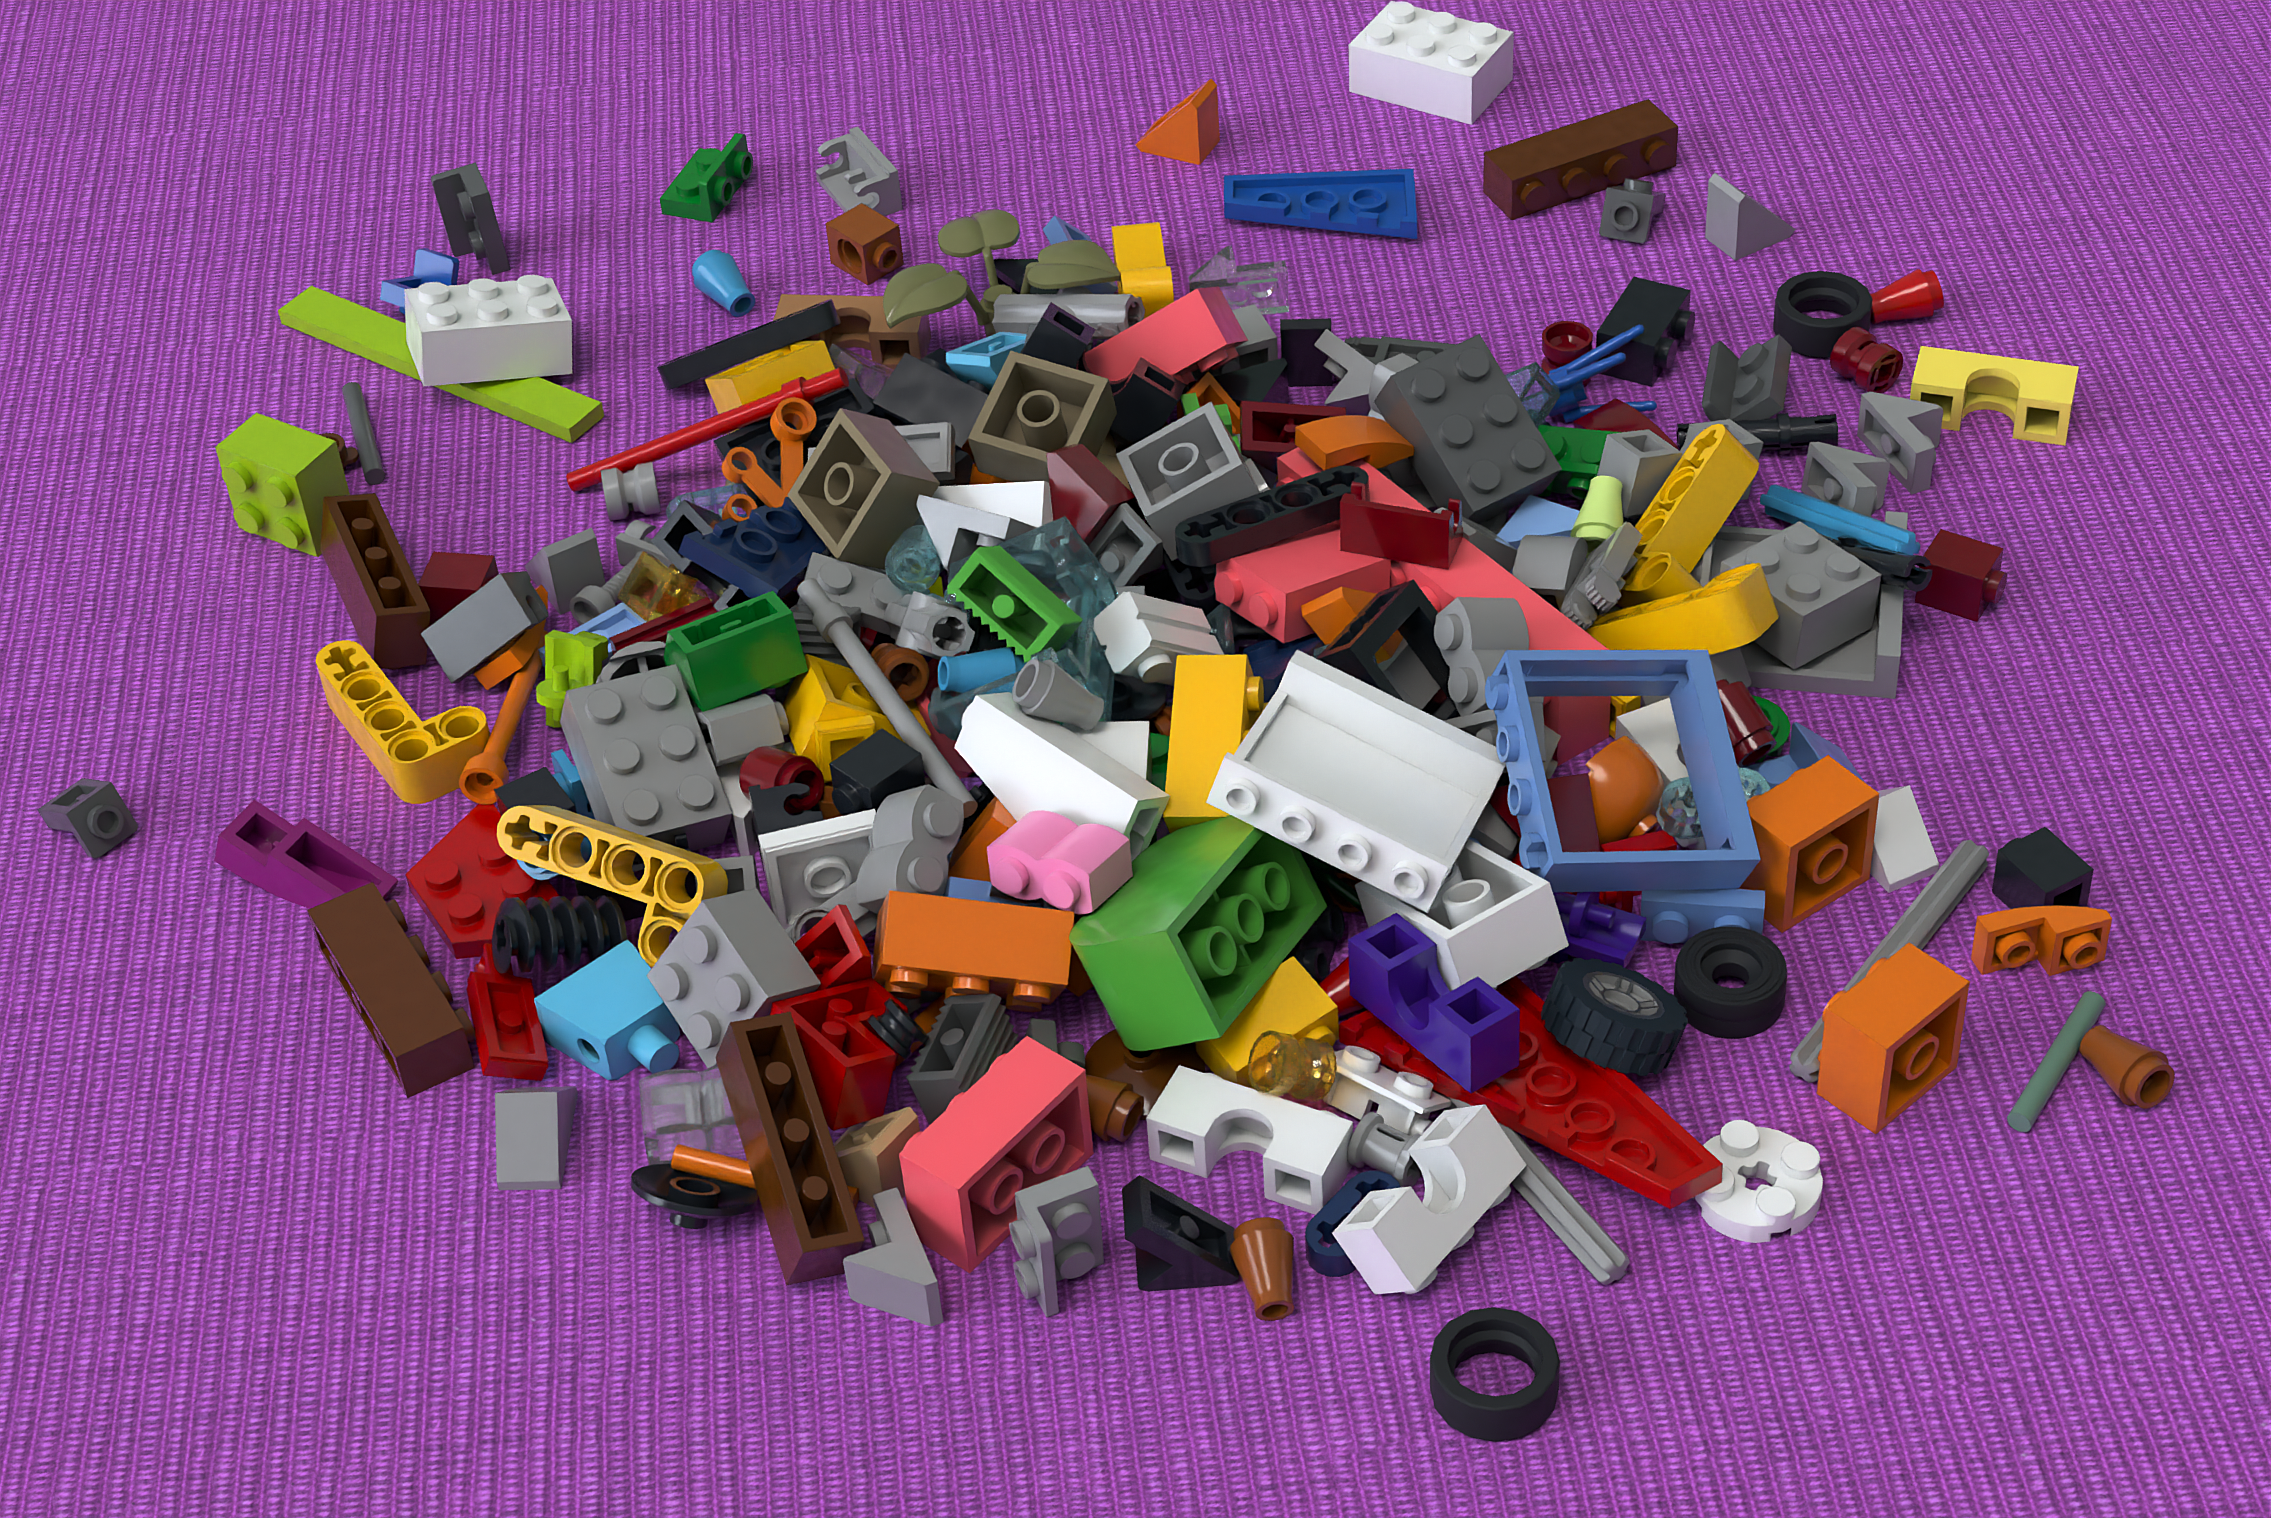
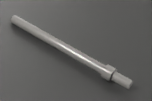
M809 578L804 580L798 586L797 592L814 615L813 625L826 642L835 644L903 741L922 754L923 768L935 786L962 800L964 818L971 816L978 807L977 802L853 632V621L840 603L830 600L816 579Z

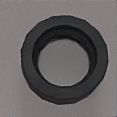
M1828 271L1802 273L1789 278L1778 288L1775 299L1773 330L1775 335L1780 334L1792 346L1793 352L1808 357L1830 358L1834 345L1846 331L1853 327H1862L1869 332L1873 300L1868 288L1855 278ZM1812 310H1826L1844 316L1822 319L1813 318L1802 313Z
M1491 1307L1470 1310L1454 1318L1435 1337L1430 1355V1391L1435 1409L1449 1426L1470 1438L1498 1442L1518 1439L1540 1428L1554 1411L1559 1390L1560 1359L1555 1341L1538 1321L1519 1311ZM1495 1352L1512 1355L1525 1362L1534 1371L1535 1377L1529 1386L1514 1394L1491 1396L1476 1393L1461 1385L1455 1378L1454 1371L1461 1362L1474 1355Z

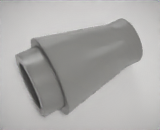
M1032 659L1028 661L1019 672L1013 686V701L1021 705L1023 713L1076 725L1086 731L1095 727L1104 710V700L1088 691L1052 660L1041 662L1037 659Z

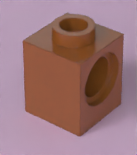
M863 203L825 223L831 264L864 284L870 285L904 265L899 225Z

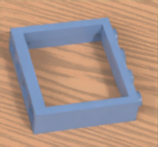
M1708 650L1505 651L1493 674L1487 677L1485 698L1488 708L1494 710L1498 726L1496 750L1499 760L1505 762L1510 781L1508 787V806L1511 814L1518 818L1521 832L1519 855L1522 867L1550 882L1552 892L1739 889L1761 858ZM1669 696L1706 850L1562 852L1528 697Z

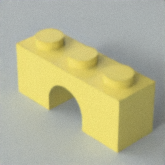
M1921 346L1912 379L1910 399L1941 406L1943 408L1941 429L1960 431L1964 416L1976 410L1988 409L2001 412L2013 421V439L2065 446L2079 367Z

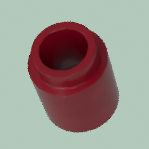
M1727 679L1717 681L1716 684L1736 763L1739 768H1743L1756 762L1774 748L1777 743L1771 734L1774 727L1742 681L1729 684Z
M762 746L754 749L745 758L740 769V788L748 800H750L748 788L750 786L760 785L761 790L790 783H801L809 786L810 795L808 797L791 799L785 804L784 809L788 813H799L814 807L819 802L824 791L823 774L811 759L773 747Z

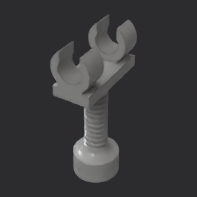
M635 520L629 524L625 533H620L615 537L619 564L624 565V567L601 588L594 585L586 586L571 599L570 611L580 625L615 607V603L647 574L678 585L683 580V573L651 541L652 538L646 537L648 533L657 528L656 526Z

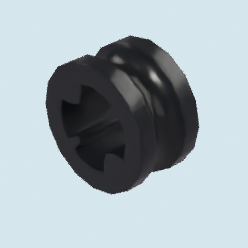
M889 998L884 1003L885 1012L881 1016L872 1014L867 1021L900 1056L907 1060L912 1055L910 1050L912 1044L917 1041L924 1043L929 1037L894 1000Z

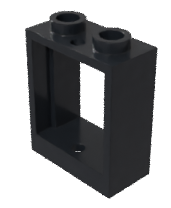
M1414 579L1378 592L1316 658L1404 702L1372 659V656L1398 630L1448 697L1432 716L1442 721L1460 717L1448 691L1450 667L1445 662L1440 648L1434 639V626L1438 612Z

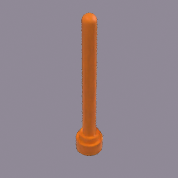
M543 630L541 639L531 658L524 667L516 671L483 753L471 757L463 769L459 780L460 789L469 800L475 803L493 804L497 802L494 789L507 784L509 781V771L504 760L542 667V660L538 649L545 646V635L548 634L545 630Z

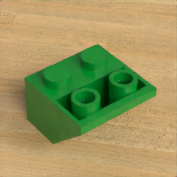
M774 591L667 631L664 651L666 666L676 664L686 692L702 712L736 702L739 698L764 688L773 689L787 684L792 677L808 672L793 612Z

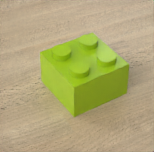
M256 412L215 446L222 469V478L226 483L233 506L234 518L238 527L248 533L257 534L283 544L290 549H296L319 557L322 554L320 548L323 497L350 495L336 441Z

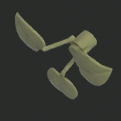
M989 209L976 212L970 217L956 218L944 225L938 233V244L941 251L946 255L958 258L971 257L982 252L990 288L984 291L983 298L979 302L967 284L966 279L957 270L947 273L943 266L936 263H926L906 268L891 278L884 291L883 308L888 327L891 329L907 319L946 310L961 303L966 298L976 313L978 325H984L986 337L996 334L992 324L994 318L993 304L1000 294L1016 293L1009 286L999 285L991 250L1008 248L1017 243L1020 237L1017 219L1006 211ZM1088 240L1062 241L1042 249L1038 253L1039 262H1032L1026 266L1020 294H1030L1031 286L1040 289H1062L1121 281L1120 272L1104 249L1096 243Z

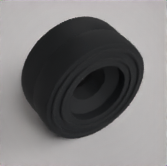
M1740 927L1711 928L1694 935L1682 946L1675 963L1673 995L1678 999V1003L1685 1008L1687 1012L1685 1017L1688 1018V1024L1698 1031L1725 1039L1751 1037L1771 1027L1783 1010L1787 984L1786 961L1780 949L1770 939L1760 933ZM1719 977H1735L1744 980L1746 985L1740 988H1727L1717 985L1714 980Z

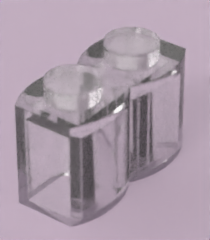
M718 1065L709 1067L702 1072L688 1069H670L648 1075L639 1080L643 1137L648 1165L671 1164L674 1149L678 1144L734 1158H746Z

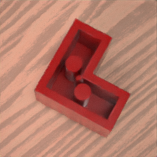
M872 977L772 1002L770 1015L791 1012L827 1126L833 1131L849 1128L883 1116L892 1074L896 1069L899 1054L873 1029L867 1019L872 1014L881 1016L886 1009L884 1003L889 998L894 1000L906 1013H908V1008Z

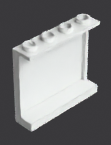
M1296 650L1287 665L1277 691L1234 755L1227 752L1224 756L1206 803L1428 913L1488 805L1504 772L1506 763L1499 760L1495 746L1308 654Z

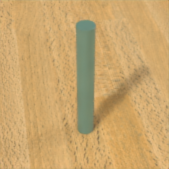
M2087 991L2079 999L2008 1114L2007 1122L2013 1129L2019 1132H2028L2035 1123L2077 1054L2083 1037L2092 1029L2105 1008V1000L2098 993Z

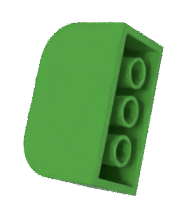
M1229 815L1182 827L1147 847L1132 861L1133 877L1093 912L1084 914L1072 928L1069 940L1124 1046L1133 1051H1148L1221 1038L1325 910L1327 905L1298 848Z

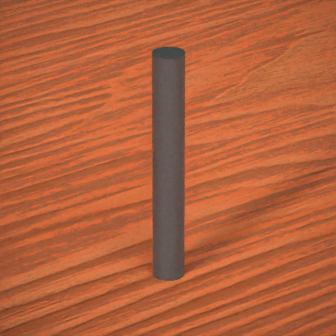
M349 382L343 386L342 395L363 474L368 484L377 485L384 481L385 472L362 388L356 382Z

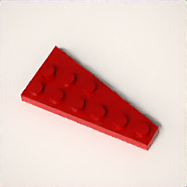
M1516 975L1499 984L1496 991L1520 1009L1519 1066L1473 1093H1469L1369 1010L1339 1023L1340 1043L1346 1046H1357L1367 1049L1381 1058L1380 1063L1398 1072H1409L1424 1077L1433 1084V1090L1449 1098L1460 1100L1471 1106L1485 1104L1496 1121L1669 1209L1722 1183L1723 1163L1625 1074L1617 1072L1615 1069L1604 1068L1594 1064L1595 1062L1585 1057L1578 1056L1566 1045L1563 1046L1558 1042L1551 1032H1548L1544 1026L1545 1021L1541 1020L1544 1001Z

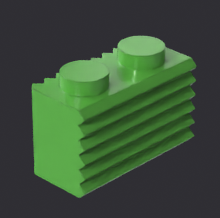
M992 545L990 547L980 546L947 585V593L955 594L956 602L964 601V610L972 609L973 617L981 616V625L989 624L990 632H998V640L1006 639L1007 647H1015V655H1023L1024 663L1032 659L1041 661L1054 658L1083 620L1000 545H995L994 547Z

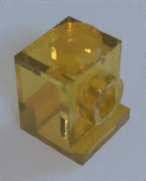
M643 551L617 597L648 622L708 597V594L704 589L695 586L698 579L681 573L674 564H670L667 567L651 553Z

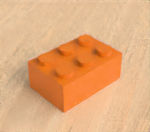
M889 890L877 916L872 978L881 986H885V989L896 998H920L921 990L945 993V999L950 996L996 994L1002 1000H1006L1005 1007L1009 1010L1042 1011V1004L1051 1005L1068 985L1072 945L1069 935L1073 928L1074 912Z

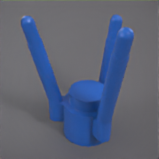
M1636 325L1574 361L1550 370L1548 375L1537 378L1549 416L1553 417L1562 413L1565 422L1568 423L1604 405L1579 406L1578 402L1588 399L1582 381L1623 363L1626 356L1622 352L1598 362L1595 361L1643 334L1645 331L1644 326ZM1655 401L1625 402L1639 412L1653 411L1657 408Z

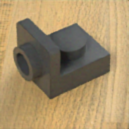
M81 778L37 809L48 828L73 832L87 856L91 858L101 857L138 829L135 819L112 782Z

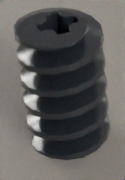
M599 895L594 900L588 896H575L571 901L565 896L552 897L548 902L542 897H529L525 903L518 897L506 898L500 904L493 928L492 955L495 968L499 973H507L510 968L511 957L516 956L521 973L531 972L535 955H539L544 972L554 971L557 965L558 954H562L566 970L576 971L580 964L581 954L585 955L586 964H589L627 940L625 921L617 901L610 895Z

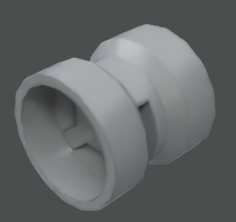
M653 462L637 464L633 470L627 471L628 473H623L617 468L601 470L604 496L610 521L626 519L630 511L633 510L635 512L640 511L645 515L661 513Z

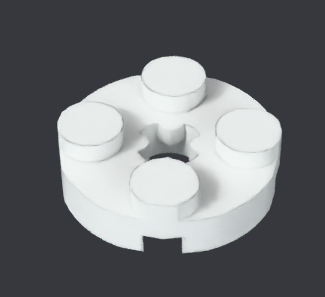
M1734 1120L1726 1123L1722 1127L1720 1135L1711 1138L1703 1145L1723 1163L1722 1183L1695 1196L1696 1201L1702 1207L1701 1216L1713 1229L1736 1240L1761 1243L1770 1242L1771 1233L1784 1232L1790 1228V1236L1799 1233L1814 1220L1821 1203L1823 1178L1819 1168V1152L1813 1145L1801 1142L1775 1129L1756 1127L1751 1122L1745 1120ZM1761 1178L1772 1186L1761 1184L1756 1191L1746 1188V1179Z

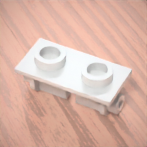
M1346 1046L1344 1050L1318 1055L1316 1061L1331 1068V1070L1326 1069L1322 1072L1316 1084V1091L1323 1094V1101L1360 1120L1370 1112L1374 1101L1379 1104L1376 1113L1382 1115L1384 1124L1410 1136H1414L1416 1133L1422 1135L1433 1123L1428 1120L1430 1112L1447 1108L1451 1105V1100L1432 1091L1433 1084L1429 1080L1409 1072L1395 1073L1379 1065L1381 1058L1367 1049L1357 1046Z

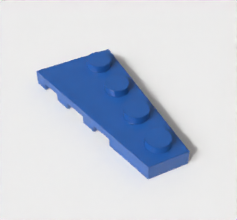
M1414 168L1224 175L1225 219L1417 239Z

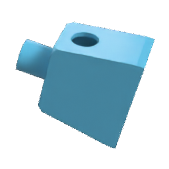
M629 940L623 941L534 998L544 1040L552 1047L607 1080H618L641 1064L654 1075H661L669 1071L679 1057V1048L674 1042L680 1036V1030L677 1021L646 976L651 970L650 966L642 959L640 953Z

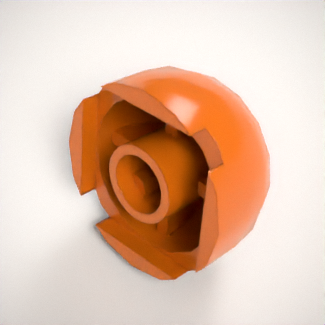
M1622 736L1604 747L1585 764L1591 770L1588 772L1600 851L1601 844L1656 832L1661 824V821L1655 817L1664 801V781L1659 767L1645 749L1629 737Z

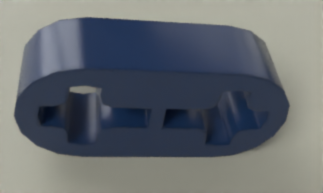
M1382 1171L1358 1173L1310 1220L1305 1231L1306 1259L1309 1266L1317 1273L1328 1277H1341L1356 1270V1267L1332 1232L1370 1191L1400 1188L1399 1182L1392 1175ZM1323 1242L1331 1244L1329 1248L1324 1247Z

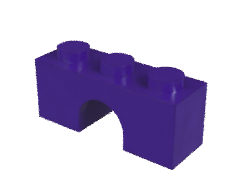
M1395 913L1348 939L1350 996L1469 1093H1473L1519 1066L1520 1009L1478 976L1450 991L1438 969L1437 944L1399 914Z

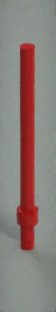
M839 367L808 380L804 377H799L783 383L780 391L569 472L566 476L568 485L573 492H577L601 483V470L617 468L626 473L633 470L637 464L655 462L769 418L773 415L779 403L786 398H800L813 406L815 399L848 387L849 380L847 374L842 367Z

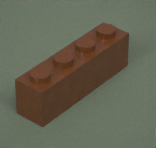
M1647 99L1484 152L1483 193L1512 221L1606 190L1607 187L1624 184L1625 178L1639 179L1675 167L1678 125Z
M376 493L323 497L320 550L363 648L380 669L396 670L405 666L426 665L428 645L421 633L429 627L431 611Z
M371 882L307 910L319 951L407 1098L475 1068L469 1048V1043L476 1041L473 1025L463 1007L453 1011L450 1006L453 1003V997L442 973L438 970L430 974L427 968L431 967L430 960L418 935L415 934L407 937L405 934L408 931V926L395 899L385 902L375 884Z
M791 1012L730 1022L715 1058L786 1286L845 1274L844 1258L858 1253L865 1240Z

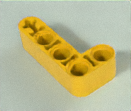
M1160 222L1111 226L1114 264L1118 268L1121 281H1117L1118 294H1132L1134 297H1141L1145 308V319L1174 302L1171 267L1166 266Z
M1711 425L1695 437L1635 525V528L1643 536L1633 553L1638 559L1637 562L1622 577L1626 583L1620 590L1621 597L1617 601V604L1622 609L1703 588L1690 573L1754 479L1759 468L1758 460L1724 425Z
M1751 563L1719 574L1703 588L1597 615L1596 620L1585 631L1609 650H1708L1709 655L1731 650L1756 640L1779 618V614L1762 565L1760 563Z
M350 640L336 641L326 645L318 652L315 661L329 708L401 800L411 804H423L460 788L459 780L467 761L471 757L483 753L490 736L487 718L483 711L472 706H459L422 722L359 643Z
M516 806L508 809L501 816L497 825L499 845L509 856L647 903L639 933L638 948L642 959L650 967L655 965L669 946V936L672 930L676 929L679 932L702 900L727 895L728 879L726 872L715 860L556 806ZM532 830L543 834H553L550 841H540L539 836L532 833ZM585 836L589 839L592 846V854L587 863L580 851L581 843ZM637 854L642 857L645 865L644 874L640 881L635 877L632 869L633 860ZM690 871L696 876L698 882L697 893L693 899L690 898L685 889V878Z

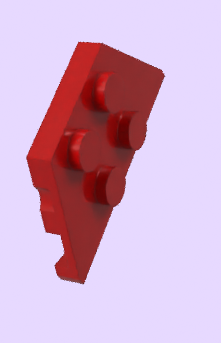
M478 804L405 874L410 892L456 959L481 957L484 943L492 944L496 914L500 904L506 898L518 897L525 903L529 897H542L548 902L552 897L559 896L549 880H537L529 876L520 867L517 859L506 854L500 847L497 838V825L501 814L494 804Z

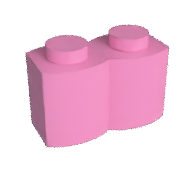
M1037 810L1027 813L987 847L990 879L994 887L1018 899L1036 900L1042 898L1050 905L1063 911H1072L1074 914L1093 912L1133 877L1130 841L1125 835L1113 828L1100 824L1089 823L1078 826L1070 819L1050 811Z

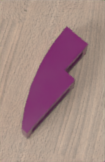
M255 799L218 835L214 859L216 863L277 897L309 909L371 882L375 884L385 900L398 884L397 878L306 818H303L294 826Z

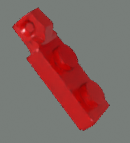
M484 943L483 954L479 964H475V972L470 971L466 989L483 1076L542 1081L549 1061L541 1023L539 1022L534 1002L535 994L531 978L514 976L511 963L507 973H499L493 961L492 944Z

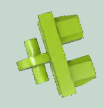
M552 630L545 635V680L536 686V700L540 705L546 707V726L562 727L560 719L567 690L596 684L598 676L600 677L602 672V661L608 657V639L605 636L587 631H581L573 635L558 630Z

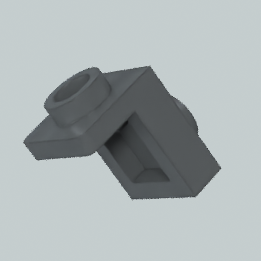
M1625 178L1624 186L1607 187L1599 234L1603 237L1625 241L1647 242L1652 215L1663 213L1666 193L1652 191L1653 182Z

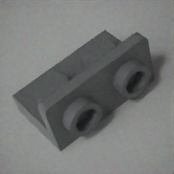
M476 162L433 175L431 183L454 257L474 253L477 260L485 258L492 275L511 270L491 197Z
M1780 334L1763 344L1756 343L1750 346L1740 358L1722 341L1711 346L1702 398L1703 410L1710 421L1726 419L1732 421L1761 420L1770 418L1784 409L1792 346Z

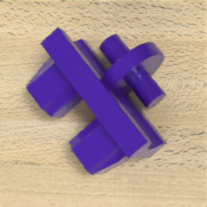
M1553 892L1569 946L1549 956L1548 961L1558 964L1562 961H1568L1570 956H1574L1584 960H1590L1591 958L1600 959L1603 962L1616 963L1626 968L1646 931V917L1600 904V892H1578L1576 896L1565 892Z

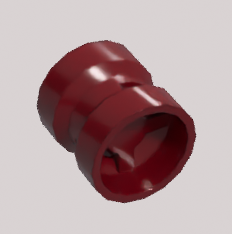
M1560 321L1547 326L1542 333V352L1545 357L1541 364V377L1548 375L1550 370L1562 367L1591 351L1593 333L1590 328L1575 321ZM1591 377L1582 381L1584 387L1589 384Z
M1853 327L1846 331L1834 345L1830 355V366L1832 370L1846 379L1855 378L1857 386L1866 392L1882 394L1899 377L1903 367V356L1901 352L1887 343L1878 344L1876 336L1862 327Z

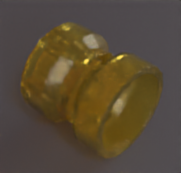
M1270 1030L1262 1033L1254 1042L1248 1061L1249 1079L1257 1092L1277 1096L1289 1093L1292 1098L1311 1102L1322 1100L1330 1092L1337 1070L1336 1055L1333 1047L1327 1041L1307 1037L1296 1040L1291 1034Z

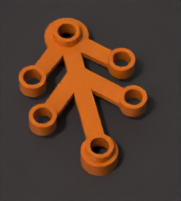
M790 397L782 400L771 416V430L775 438L780 441L781 488L757 464L754 453L744 447H735L728 452L721 466L723 475L733 483H745L769 508L781 507L785 497H788L789 491L803 470V442L809 437L817 422L813 407L803 399ZM784 422L792 423L796 429L790 428ZM732 460L741 461L747 470L737 469L733 465ZM734 494L728 499L722 509V519L724 521L731 518L736 523L749 519L751 511L756 509L757 505L748 495ZM732 507L743 509L747 517L736 515ZM800 582L793 590H797V589H798V586H799L802 582Z

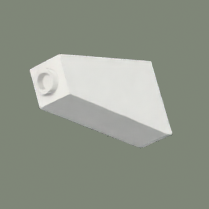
M1011 692L975 696L974 701L963 714L961 720L962 730L954 748L1017 822L1029 812L1044 810L1060 814L1078 826L1089 823L1108 826L1129 839L1131 861L1149 846L1170 798L1169 794L1054 720L1023 713L1021 705L1013 701Z

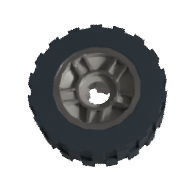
M1574 958L1572 962L1566 961L1562 964L1541 1012V1020L1545 1021L1544 1026L1548 1032H1551L1563 1046L1566 1045L1573 1050V1053L1582 1058L1585 1057L1595 1062L1594 1064L1604 1068L1608 1067L1625 1074L1635 1073L1638 1076H1647L1649 1073L1656 1075L1661 1073L1663 1068L1667 1069L1688 1023V1018L1685 1017L1687 1013L1685 1008L1678 1003V999L1673 994L1663 989V986L1649 980L1637 971H1631L1616 963H1607L1593 958L1590 960Z

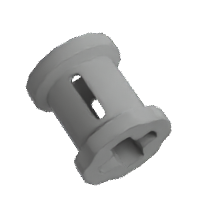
M1369 1112L1361 1119L1352 1134L1347 1151V1161L1350 1165L1357 1168H1363L1365 1165L1392 1175L1401 1187H1412L1421 1177L1422 1172L1407 1150L1421 1135L1416 1133L1414 1136H1410L1384 1124L1382 1115Z

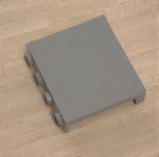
M1886 511L1885 523L1907 530L1908 513ZM1722 525L1692 570L1691 575L1704 587L1720 574L1723 560L1782 530ZM1822 535L1823 537H1825V538H1827V539H1833V538H1830V537H1828V536ZM1880 584L1872 628L1795 670L1753 641L1740 646L1752 682L1748 687L1895 699L1901 654L1904 588Z

